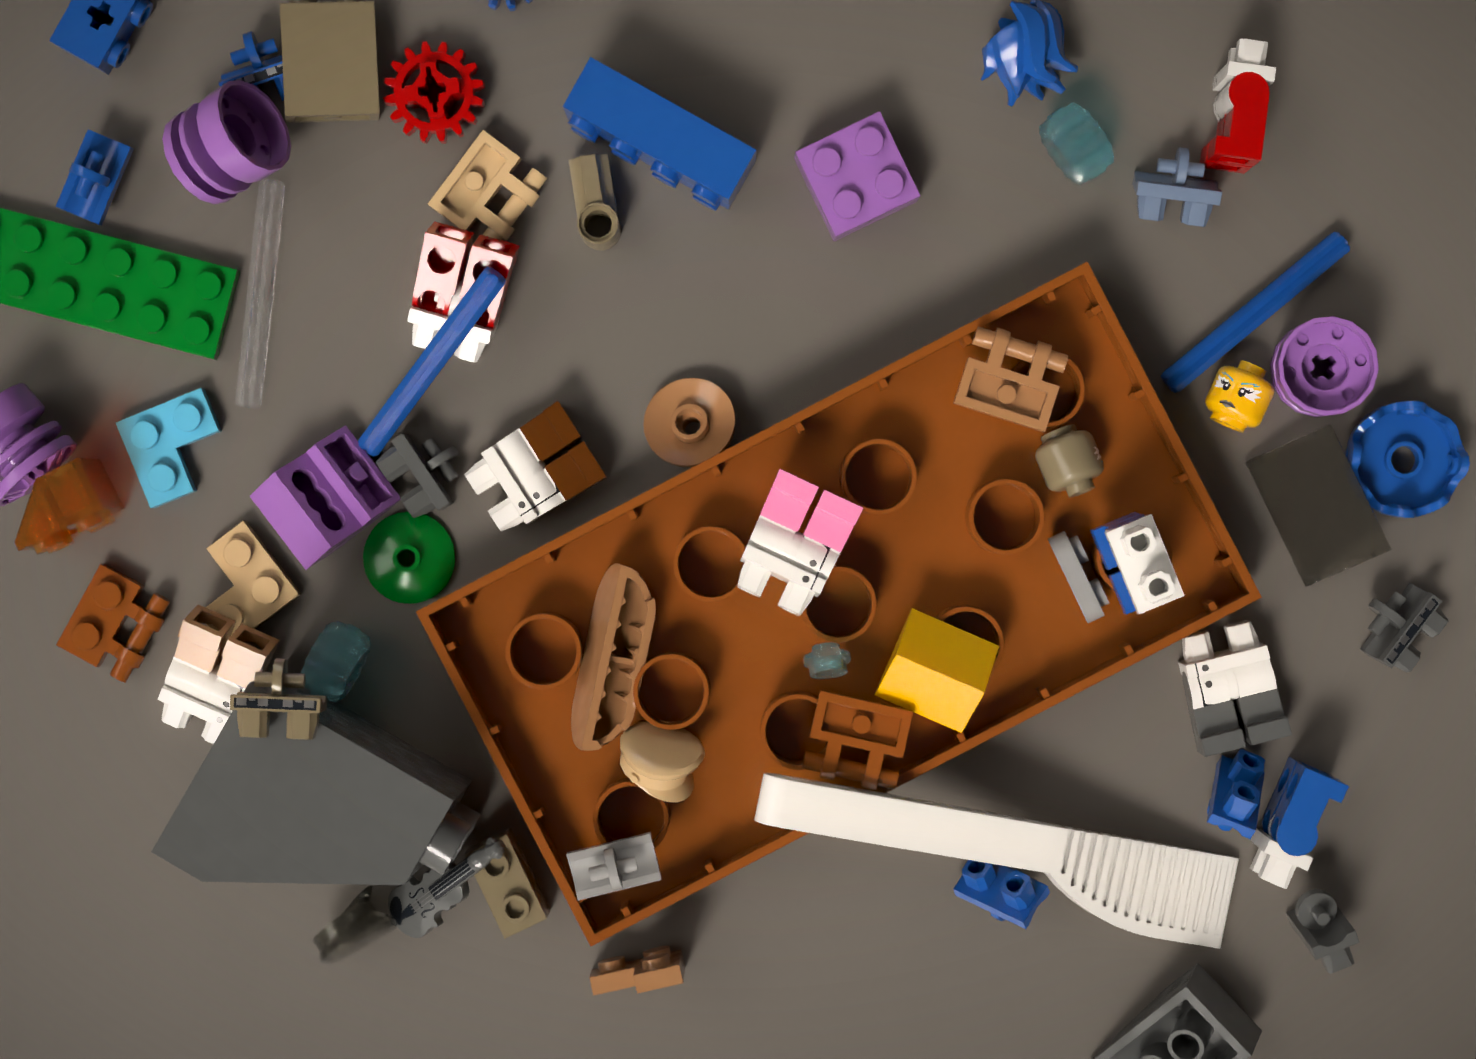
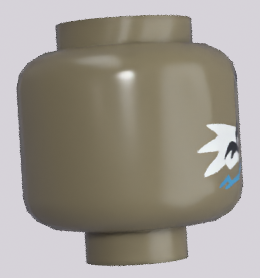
M1072 424L1051 431L1041 437L1042 445L1036 450L1035 458L1049 490L1055 492L1066 490L1068 497L1071 498L1095 488L1093 479L1100 476L1103 472L1104 463L1091 432L1078 430L1076 425Z

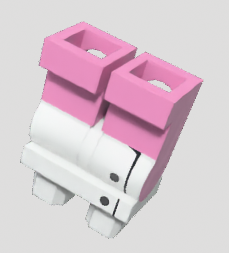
M779 469L740 560L744 565L740 572L737 587L760 597L770 575L782 580L787 585L777 606L800 616L811 602L813 596L818 597L863 507L824 490L802 534L798 532L819 487Z

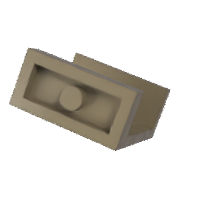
M289 0V3H280L285 122L379 120L380 108L374 1L336 0V2H317V0Z

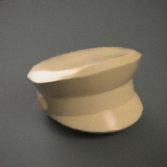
M640 721L629 726L620 737V765L624 774L633 783L654 798L666 802H680L691 795L694 789L692 772L700 765L705 756L704 747L696 736L684 728L668 730L658 728L647 721Z

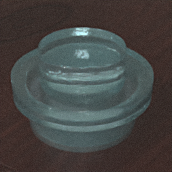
M834 642L816 644L812 646V652L803 657L804 666L809 668L810 677L815 679L843 676L848 673L847 664L851 661L850 652L840 649V644Z

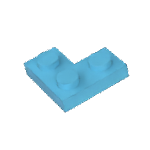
M199 388L116 422L150 508L159 507L197 491L179 448L222 431L205 388Z

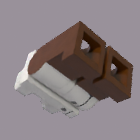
M559 401L543 410L538 416L495 445L481 453L483 459L475 463L464 474L477 495H480L497 483L501 484L508 495L507 499L488 510L500 531L515 527L522 522L528 525L607 478L584 441L548 465L545 464L546 460L581 439L580 434Z

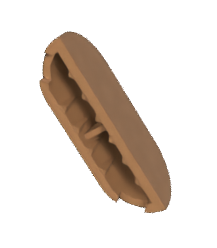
M617 563L611 565L605 572L597 590L573 699L571 714L572 738L575 746L584 751L601 749V746L615 739L622 730L626 731L629 728L636 709L633 697L634 682L637 674L646 663L655 621L656 603L654 597H651L647 584L637 571ZM641 677V679H640L639 686H638V695H639V691H640V686H641L642 677Z

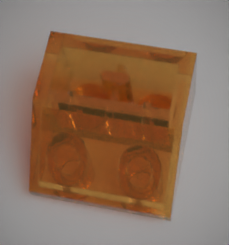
M76 458L35 479L15 539L18 551L35 550L37 555L48 551L51 554L74 543L71 535L77 532L79 534L87 531L94 533L116 522L113 514L125 508L101 460Z

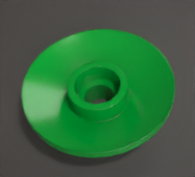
M401 512L383 519L371 531L364 546L363 565L368 580L381 595L398 603H420L436 596L448 584L455 567V548L449 533L437 520L425 514L413 518L409 512ZM404 549H409L415 554L416 560L411 567H405L399 561V555Z

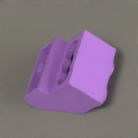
M346 425L315 443L303 455L275 471L250 495V498L305 570L339 549L401 500L398 493L367 452L360 448L357 439Z

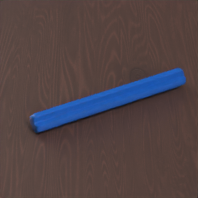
M1333 232L1166 369L1161 374L1164 384L1174 393L1184 389L1350 251V245L1339 232Z
M491 267L484 268L359 438L360 448L364 449L369 455H379L502 289L506 279L499 272Z

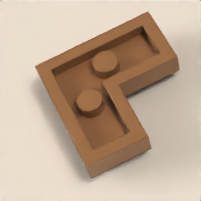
M659 946L643 951L644 958L626 962L625 956H615L597 962L599 968L591 970L589 977L593 996L636 986L638 994L684 983L685 964L682 951L671 952L670 946Z

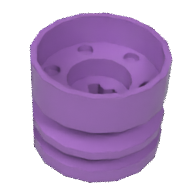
M242 80L228 81L208 94L200 103H194L186 111L174 116L165 125L162 138L165 157L173 174L186 190L198 199L212 204L229 201L238 193L247 190L253 182H259L281 169L289 160L291 151L289 131L278 108L260 89Z
M1334 316L1313 318L1288 331L1275 346L1270 362L1271 382L1280 400L1295 412L1311 417L1343 414L1360 405L1373 390L1379 371L1377 350L1368 334L1352 321ZM1313 358L1317 361L1327 359L1331 365L1326 369L1329 375L1328 379L1324 376L1312 377L1310 372L1315 368L1314 363L1311 361Z
M23 383L9 387L0 393V506H6L44 485L59 471L61 465L71 456L77 445L69 435H63L55 439L62 427L57 421H50L37 428L34 427L44 413L45 406L29 387Z

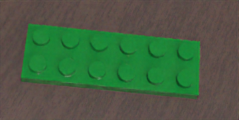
M0 208V304L206 358L218 359L240 275L239 270Z

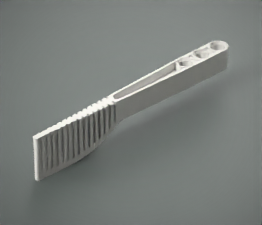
M763 773L754 821L784 829L1043 872L1070 900L1087 912L1116 927L1157 939L1219 949L1222 944L1239 861L1237 857L1121 837L1102 832L1098 833L1069 826L1064 827L1058 824L775 773Z

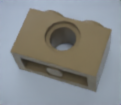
M512 828L491 837L502 840L505 844L503 857L501 859H492L484 869L474 875L504 939L546 920L551 911ZM487 840L470 847L464 854L467 858L476 850L484 848Z

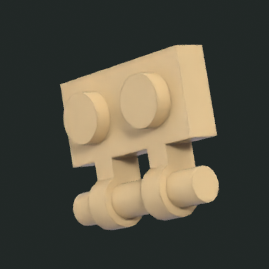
M482 130L429 201L428 205L460 229L469 231L478 219L488 227L483 235L507 241L515 230L512 225L527 205L532 207L540 196L537 192L547 178L532 168L521 182L511 173L522 159L486 131ZM503 186L513 194L496 215L486 207Z

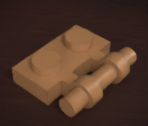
M978 326L972 344L988 349L989 354L986 362L970 357L967 358L953 404L1045 432L1060 386L1042 381L1046 368L1063 373L1069 355L1051 350V344L1039 340L1035 345L1010 337V331L998 327L996 331H991ZM1004 355L1029 362L1027 376L1001 368Z

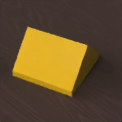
M911 608L874 695L962 733L985 693L999 646Z

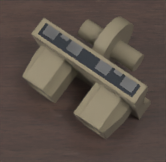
M276 658L272 672H255L254 686L272 687V693L237 692V695L231 694L230 710H237L240 737H269L270 711L287 712L286 738L312 740L316 737L319 715L327 710V695L287 694V688L304 689L306 676L305 674L288 673L287 660Z

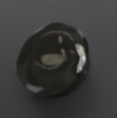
M372 885L367 886L339 917L329 923L314 937L313 943L320 951L319 959L321 963H337L397 928V920L386 913L378 912L371 902Z

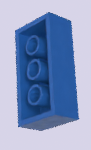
M592 57L589 58L562 106L573 132L593 143L596 142L598 137L610 143L611 153L629 164L635 166L638 160L645 162L651 166L650 170L653 171L651 174L653 177L673 188H676L679 182L693 189L691 193H693L692 198L714 211L718 209L719 205L728 210L730 209L756 162V149Z

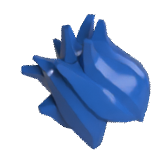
M1031 0L1030 4L1011 1L1010 6L1017 20L1000 18L998 20L1001 31L993 36L982 48L984 72L980 80L983 81L996 72L1007 89L1008 105L1011 107L1016 99L1020 97L1023 89L1039 100L1044 98L1040 85L1062 94L1066 88L1059 81L1060 79L1054 70L1077 73L1078 66L1071 63L1065 57L1064 26L1061 15L1050 3Z

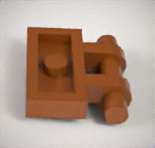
M100 564L56 645L95 667H100L107 654L110 653L117 658L110 675L126 683L134 668L139 669L145 658L142 652L153 632H159L165 622V618L162 616L170 601L154 593L148 605L144 607L136 602L144 585L106 564ZM129 616L138 623L127 643H124L116 637Z
M820 690L809 737L827 741V746L824 754L806 750L802 769L819 772L820 778L834 780L835 776L859 781L862 782L861 787L876 790L877 786L895 789L899 771L882 767L884 754L903 758L913 711ZM842 745L868 750L866 763L839 758Z

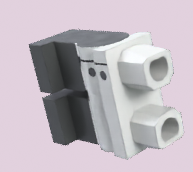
M1248 620L1224 626L1229 649L1213 652L1210 635L1206 630L1195 632L1182 639L1184 660L1178 661L1183 678L1196 748L1205 757L1246 747L1245 741L1250 745H1255L1292 735L1288 717L1284 714L1268 646L1259 642L1251 621Z

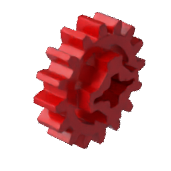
M424 41L421 46L422 53L415 55L411 49L406 48L404 51L408 61L404 65L394 60L391 63L398 73L396 78H384V84L394 90V94H389L383 98L384 103L387 106H397L398 108L393 111L390 118L394 123L402 122L403 120L407 121L403 132L408 137L415 133L417 129L420 130L419 134L422 143L427 144L431 135L436 134L442 144H446L447 132L452 130L460 138L463 137L464 131L461 124L466 121L476 125L478 120L471 113L472 108H484L485 105L483 99L475 96V92L485 88V83L483 80H472L471 78L479 70L475 62L463 65L466 54L462 49L457 50L453 56L449 55V46L446 42H441L437 52H433L428 42ZM438 63L454 68L462 78L446 77L441 73ZM420 67L421 73L412 85L406 86L411 74ZM431 74L442 90H446V92L438 95V111L427 96H423V94L429 93L431 90ZM464 100L458 112L449 118L448 112L454 103ZM421 107L427 111L430 123L415 118L408 108Z

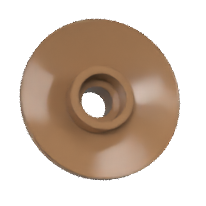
M700 378L679 379L661 388L649 402L644 415V433L650 448L663 461L678 467H694L727 448L736 426L734 407L727 394L716 384ZM689 423H700V429L696 433H685V428Z

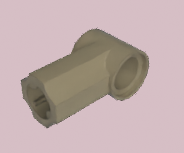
M590 154L569 160V168L579 234L584 243L594 250L604 251L610 249L618 242L621 236V225L618 218L609 155ZM604 216L612 222L609 233L600 238L589 235L587 233L589 221L594 217Z

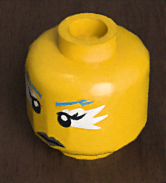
M1243 360L1240 361L1238 367H1221L1205 399L1207 408L1212 412L1210 419L1241 433H1244L1246 427L1254 428L1259 426L1274 395L1273 386L1263 379L1267 371Z

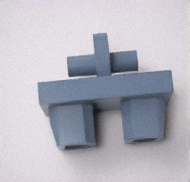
M1178 147L1174 160L1158 158L1156 172L1171 173L1172 176L1134 171L1132 183L1137 195V214L1140 219L1161 221L1164 218L1167 199L1183 201L1180 214L1181 223L1201 227L1206 226L1213 205L1220 206L1222 190H1218L1217 181L1187 177H1203L1205 164L1189 162V148Z

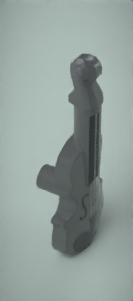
M489 838L484 848L476 850L457 865L454 862L451 863L443 876L431 869L423 874L422 881H418L412 876L405 885H400L393 889L388 897V908L397 928L410 937L421 938L432 931L434 927L443 924L442 910L448 911L456 907L457 903L467 899L470 889L467 880L484 869L492 859H501L503 857L505 848L503 841Z

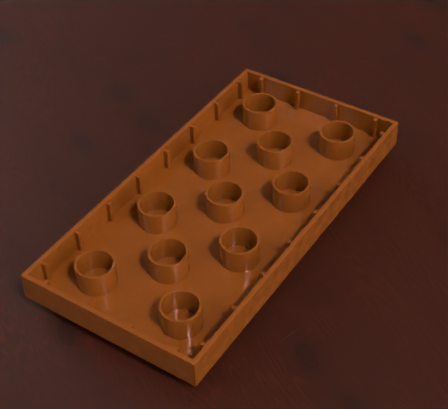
M1087 261L421 608L416 613L590 946H593L808 834L807 832L769 826L754 821L763 773L787 775L881 793L893 790L877 786L876 790L861 787L862 782L835 776L834 780L820 778L819 772L802 769L806 750L824 754L827 746V741L809 737L820 690L900 707L874 694L911 608L998 645L999 649L985 693L962 733L913 712L903 758L884 754L882 767L899 771L896 788L1262 598ZM978 326L991 331H996L998 327L1010 331V337L1035 345L1039 340L1051 344V350L1069 355L1063 373L1046 368L1042 381L1060 386L1045 432L953 404L967 358L970 357L986 362L989 354L988 349L972 344ZM1004 355L1001 368L1027 376L1030 363ZM1075 424L1078 430H1087L1093 435L1104 463V470L1100 476L1093 479L1094 489L1069 498L1066 490L1055 492L1047 488L1036 461L1035 453L1038 447L1042 445V436L1061 427ZM779 469L819 487L798 532L802 534L824 490L863 507L818 597L813 596L811 602L800 616L777 606L787 585L782 580L770 575L760 597L737 587L740 572L744 565L740 560ZM1133 512L1144 514L1145 516L1152 514L1185 596L1141 614H1137L1134 611L1126 615L1123 613L1108 576L1119 571V567L1106 570L1090 530ZM1065 531L1068 539L1076 535L1078 536L1089 561L1081 564L1088 581L1098 578L1109 601V604L1101 607L1105 616L1090 623H1087L1048 541V538ZM615 563L625 565L637 571L647 584L651 597H654L656 603V615L646 663L637 674L634 682L633 697L636 709L630 726L640 721H647L662 729L675 730L684 728L696 736L704 747V759L692 772L694 789L687 799L680 802H666L654 798L624 774L620 765V737L624 732L623 730L615 739L601 746L602 748L599 750H580L573 742L571 731L572 705L594 601L605 572ZM641 677H642L641 686H640V691H639V695H638V686H639L640 679H641ZM842 745L839 758L866 763L869 751ZM651 832L662 880L578 901L566 855L567 852Z

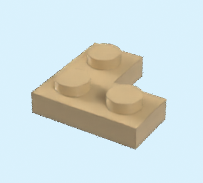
M242 521L206 548L234 586L205 608L235 620L236 623L232 634L241 623L253 629L258 628L302 594L247 521ZM205 623L207 627L219 631L213 624Z

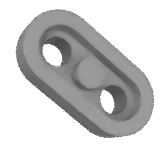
M1065 531L1048 538L1087 623L1105 616L1101 607L1109 604V601L1098 578L1088 581L1081 564L1089 561L1078 536L1076 535L1068 539Z

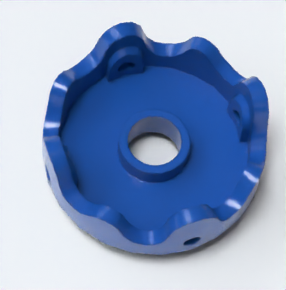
M1420 401L1391 403L1378 407L1368 413L1355 426L1348 439L1345 451V471L1349 484L1357 497L1369 508L1381 514L1397 518H1415L1445 506L1450 501V497L1458 483L1468 473L1470 466L1469 455L1464 449L1456 424L1450 418ZM1401 446L1410 449L1415 458L1412 469L1404 474L1396 471L1391 462L1393 452Z

